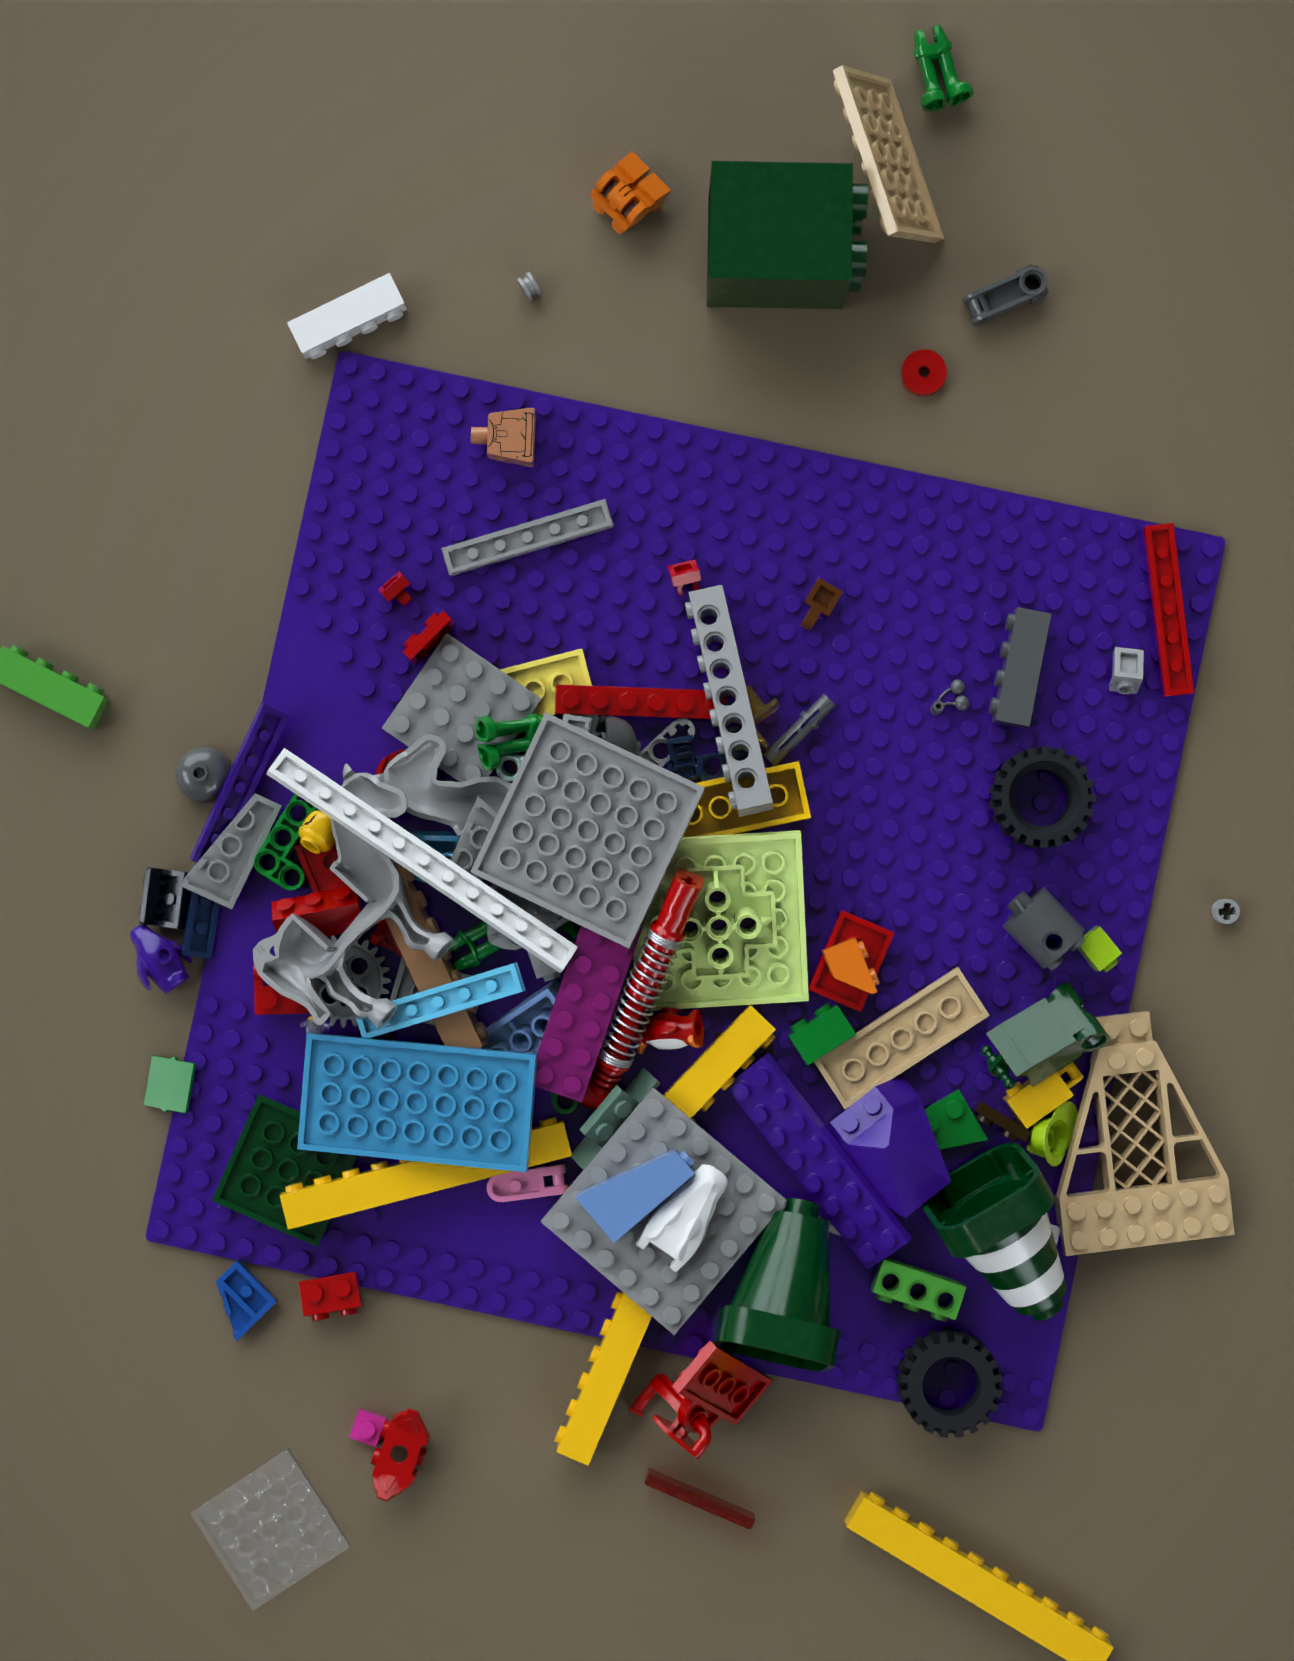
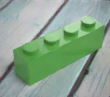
M12 645L11 649L1 646L0 684L95 730L110 701L109 698L103 696L105 690L91 683L85 687L77 683L79 677L63 670L62 674H59L52 670L53 664L39 657L35 662L27 658L29 652L15 645Z

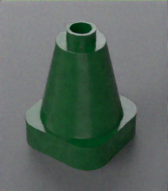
M786 1198L784 1211H775L771 1220L765 1226L731 1304L724 1306L719 1311L713 1343L732 1354L808 1371L827 1372L834 1368L841 1331L831 1327L829 1224L824 1220L818 1219L819 1204L802 1199Z

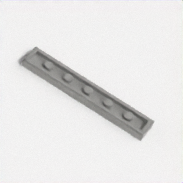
M606 499L441 549L449 576L451 577L614 528Z

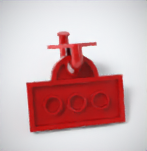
M709 1341L699 1350L691 1364L680 1373L675 1383L666 1375L657 1374L638 1395L628 1410L643 1417L644 1409L653 1397L659 1393L678 1413V1416L673 1423L658 1414L653 1416V1420L670 1438L696 1459H699L711 1443V1427L721 1418L737 1425L772 1383V1380L765 1373ZM689 1432L700 1435L696 1442L688 1436Z

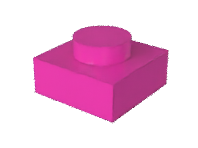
M359 1408L349 1438L376 1447L387 1417Z

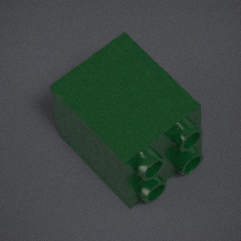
M711 161L708 195L707 307L842 309L848 292H860L862 277L866 276L867 242L852 241V235H861L862 222L867 217L868 184L853 183V163Z

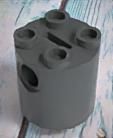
M1045 887L1038 890L1031 897L1025 891H1022L1007 905L1013 914L1002 927L1043 969L1048 967L1050 971L1054 970L1064 960L1062 956L1069 948L1073 952L1085 941L1083 938L1085 929ZM1051 934L1061 936V939L1056 943H1050L1046 940Z

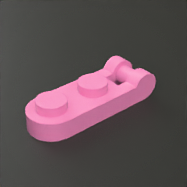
M554 1164L528 1168L527 1172L512 1171L490 1177L487 1183V1193L496 1202L561 1195L568 1189V1184L564 1181L566 1166L565 1164ZM552 1175L553 1185L545 1187L544 1176Z

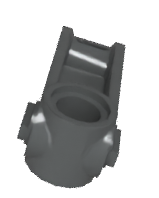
M1030 264L1017 270L1016 274L966 295L962 301L969 307L973 317V326L980 325L1030 303L1033 305L1047 298L1046 295L1049 293L1047 289V275L1038 266ZM1025 280H1035L1039 288L1037 290L1028 289L1025 286Z

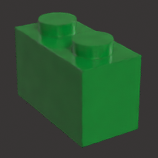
M827 1003L814 1011L816 1017L806 1022L805 1019H802L790 1027L792 1032L788 1034V1037L806 1065H810L856 1035L838 1005L830 1006Z

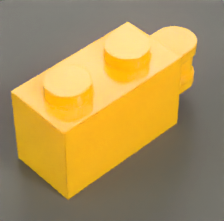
M1071 1062L1034 1087L1030 1085L1028 1080L1023 1084L1020 1081L1015 1083L1012 1089L1006 1090L1008 1095L1003 1097V1100L1020 1124L1028 1129L1074 1095L1070 1088L1080 1082L1084 1076L1074 1062ZM1065 1072L1071 1078L1066 1083L1060 1076Z

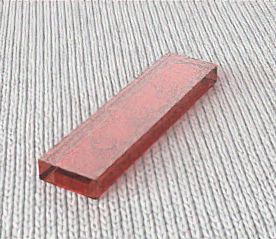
M648 1467L645 1474V1485L744 1528L752 1529L755 1522L754 1512Z

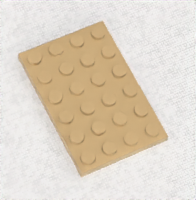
M844 65L834 69L833 73L836 79L834 80V87L839 96L842 97L845 106L843 114L847 122L851 124L854 133L852 136L853 144L860 151L863 160L861 163L862 171L870 181L872 187L871 197L879 208L881 214L880 224L883 231L888 236L929 243L943 240L944 236L891 79Z

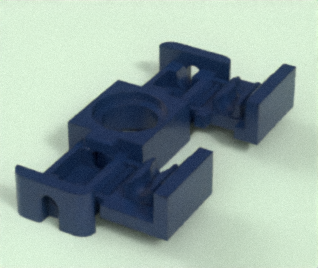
M740 724L729 726L726 730L730 733H737V731L742 729V726ZM693 735L666 739L669 758L674 763L672 766L671 762H668L666 765L667 770L688 780L699 778L700 782L724 777L722 765L727 764L725 753L719 754V752L696 756L695 752L691 753L690 743L693 742ZM738 750L734 752L732 757L735 760L742 761L748 757V753L744 750ZM711 758L717 759L720 764L719 771L714 775L707 774L704 769L705 762Z

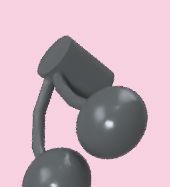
M954 680L951 683V688L945 690L939 696L938 701H935L930 707L932 715L938 716L945 705H954L960 711H965L969 707V700L965 696H958L955 702H941L942 697L951 690L956 695L962 694L965 691L963 681Z

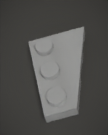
M478 796L450 860L482 881L483 878L470 871L498 813Z

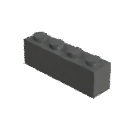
M1017 607L1013 610V614H1008L1005 624V630L1009 631L1007 642L1003 641L1000 650V658L1004 659L1002 670H997L994 686L998 687L997 697H992L989 706V714L993 715L992 722L1024 729L1030 727L1051 619L1050 613Z

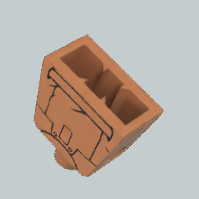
M535 408L488 414V427H471V444L487 445V455L490 459L534 467Z

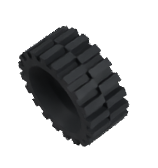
M1050 746L1030 748L1013 755L995 773L993 777L995 781L989 789V794H992L991 801H988L989 809H993L995 816L992 818L995 824L998 823L1002 829L1000 831L1005 836H1010L1012 838L1011 841L1033 849L1056 847L1077 837L1076 834L1078 832L1084 831L1087 827L1086 821L1088 818H1092L1094 813L1091 805L1096 802V794H1092L1091 787L1095 785L1093 779L1088 780L1086 773L1089 771L1086 766H1080L1077 763L1079 759L1073 754L1067 755L1065 754L1066 750L1060 748L1050 749ZM1036 770L1049 772L1056 776L1065 788L1067 795L1065 810L1061 817L1049 826L1030 824L1020 816L1014 802L1015 789L1020 779L1028 772Z
M942 1328V1332H936L935 1329L927 1331L928 1336L923 1339L920 1335L914 1339L916 1344L912 1348L907 1346L903 1351L905 1354L904 1360H899L897 1367L900 1371L899 1374H896V1383L899 1387L900 1399L912 1419L918 1425L921 1424L925 1431L931 1434L936 1431L940 1437L948 1438V1433H954L955 1437L958 1438L964 1437L963 1431L968 1429L973 1434L978 1431L976 1425L981 1421L986 1425L991 1420L988 1414L991 1411L996 1413L999 1407L996 1400L997 1397L1002 1398L1003 1392L1000 1387V1382H1003L1002 1375L997 1368L999 1366L986 1346L975 1336H969L966 1331L958 1329L955 1332L951 1328ZM946 1357H957L969 1362L974 1367L977 1376V1386L972 1398L962 1407L952 1410H944L933 1406L925 1399L923 1394V1379L926 1371L933 1363Z

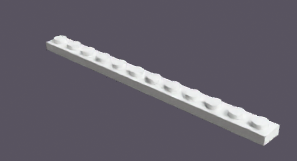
M284 748L268 769V776L561 973L578 948V946Z

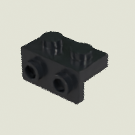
M146 868L143 881L142 904L140 906V924L184 929L189 890L179 886V884L189 872Z

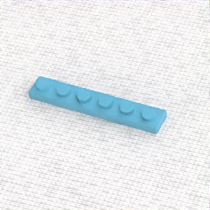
M515 962L392 1000L398 1006V1009L392 1018L380 1028L374 1025L368 1018L360 1020L356 1017L362 1038H372L520 993L526 989L518 963Z

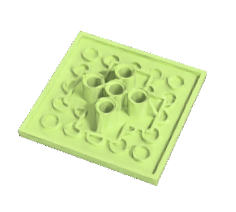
M801 831L682 837L649 907L633 954V964L638 960L637 954L641 952L640 946L645 944L644 938L647 936L649 926L658 919L678 867L705 877L703 887L688 921L695 922L697 928L692 932L683 930L685 934L683 945L680 950L674 951L677 954V958L671 959L674 966L668 967L671 974L665 975L667 982L661 984L664 990L658 992L660 998L654 1000L657 1006L650 1009L655 1011L665 1007L688 1009L809 1001ZM715 891H721L725 894L724 899L720 902L711 901L709 896ZM744 918L755 920L754 926L748 929L741 927L740 923ZM720 919L726 922V926L722 930H714L711 927L712 922ZM717 948H724L728 951L727 955L723 958H716L712 953Z

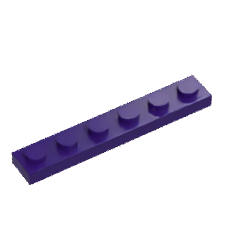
M261 702L191 853L190 859L192 861L198 862L253 796L290 716L287 713Z

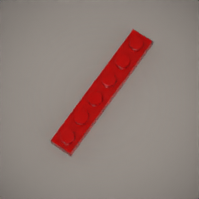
M1174 523L1144 526L1143 534L1163 697L1193 694L1194 686Z
M555 685L554 714L711 719L709 710L714 709L712 699H706L704 690ZM727 696L720 700V703L727 706Z

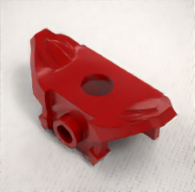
M409 1408L394 1414L391 1421L385 1420L380 1433V1437L384 1438L381 1449L376 1447L370 1463L375 1466L372 1476H374L373 1487L377 1499L386 1502L405 1491L414 1483L418 1473L415 1466H422L427 1449L422 1448V1446H426L429 1441L430 1435L418 1411ZM397 1445L404 1446L408 1452L407 1458L402 1462L395 1461L391 1456L392 1448Z

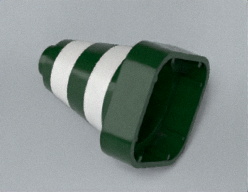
M1001 1144L948 1173L952 1183L923 1205L922 1209L935 1232L953 1257L965 1258L1017 1314L1023 1316L1031 1315L1034 1320L1043 1321L1055 1316L1062 1309V1297L1067 1290L1066 1280L1047 1213L1053 1206L1055 1197L1039 1167L1019 1144Z

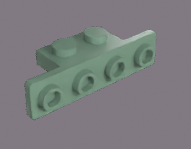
M642 1068L625 1090L616 1085L579 1129L586 1137L572 1152L571 1158L584 1170L653 1087L657 1089L660 1082L645 1068Z

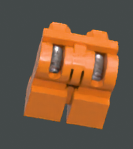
M633 151L621 159L614 168L608 170L598 180L595 189L589 195L594 200L592 207L599 214L604 215L607 213L613 219L612 228L618 234L626 232L649 212L659 209L671 191L654 172L646 177L650 168Z

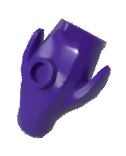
M138 925L132 929L130 937L137 953V974L142 985L147 990H151L148 977L165 995L189 978L180 957L189 963H192L191 956L181 955V945L164 938L146 925Z

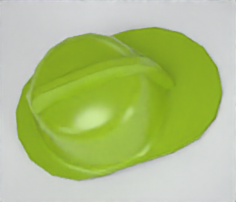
M1066 1101L1057 1107L1052 1117L1037 1121L1031 1130V1137L1027 1145L1028 1152L1046 1158L1047 1163L1051 1166H1058L1062 1162L1071 1142L1078 1116L1076 1105Z

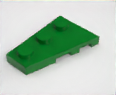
M959 1089L924 1108L940 1150L988 1140Z

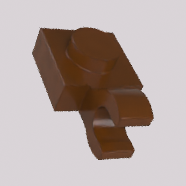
M818 578L803 603L810 607V610L800 626L810 632L820 614L828 618L843 591Z

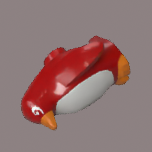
M661 1008V1014L648 1017L650 1022L643 1024L646 1027V1031L640 1032L643 1039L637 1040L639 1043L637 1050L640 1054H643L646 1046L649 1044L658 1049H679L688 1045L700 1048L703 1046L704 1026L700 1010L696 1009L688 1016L678 1015V1008ZM641 1025L638 1026L639 1030L644 1029ZM635 1033L634 1037L640 1038V1036L637 1033Z

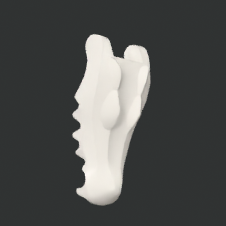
M700 1165L688 1182L680 1186L670 1197L666 1198L656 1207L649 1217L636 1245L644 1249L649 1242L653 1243L674 1258L669 1268L674 1272H678L702 1244L716 1204L728 1184L726 1176L714 1166Z

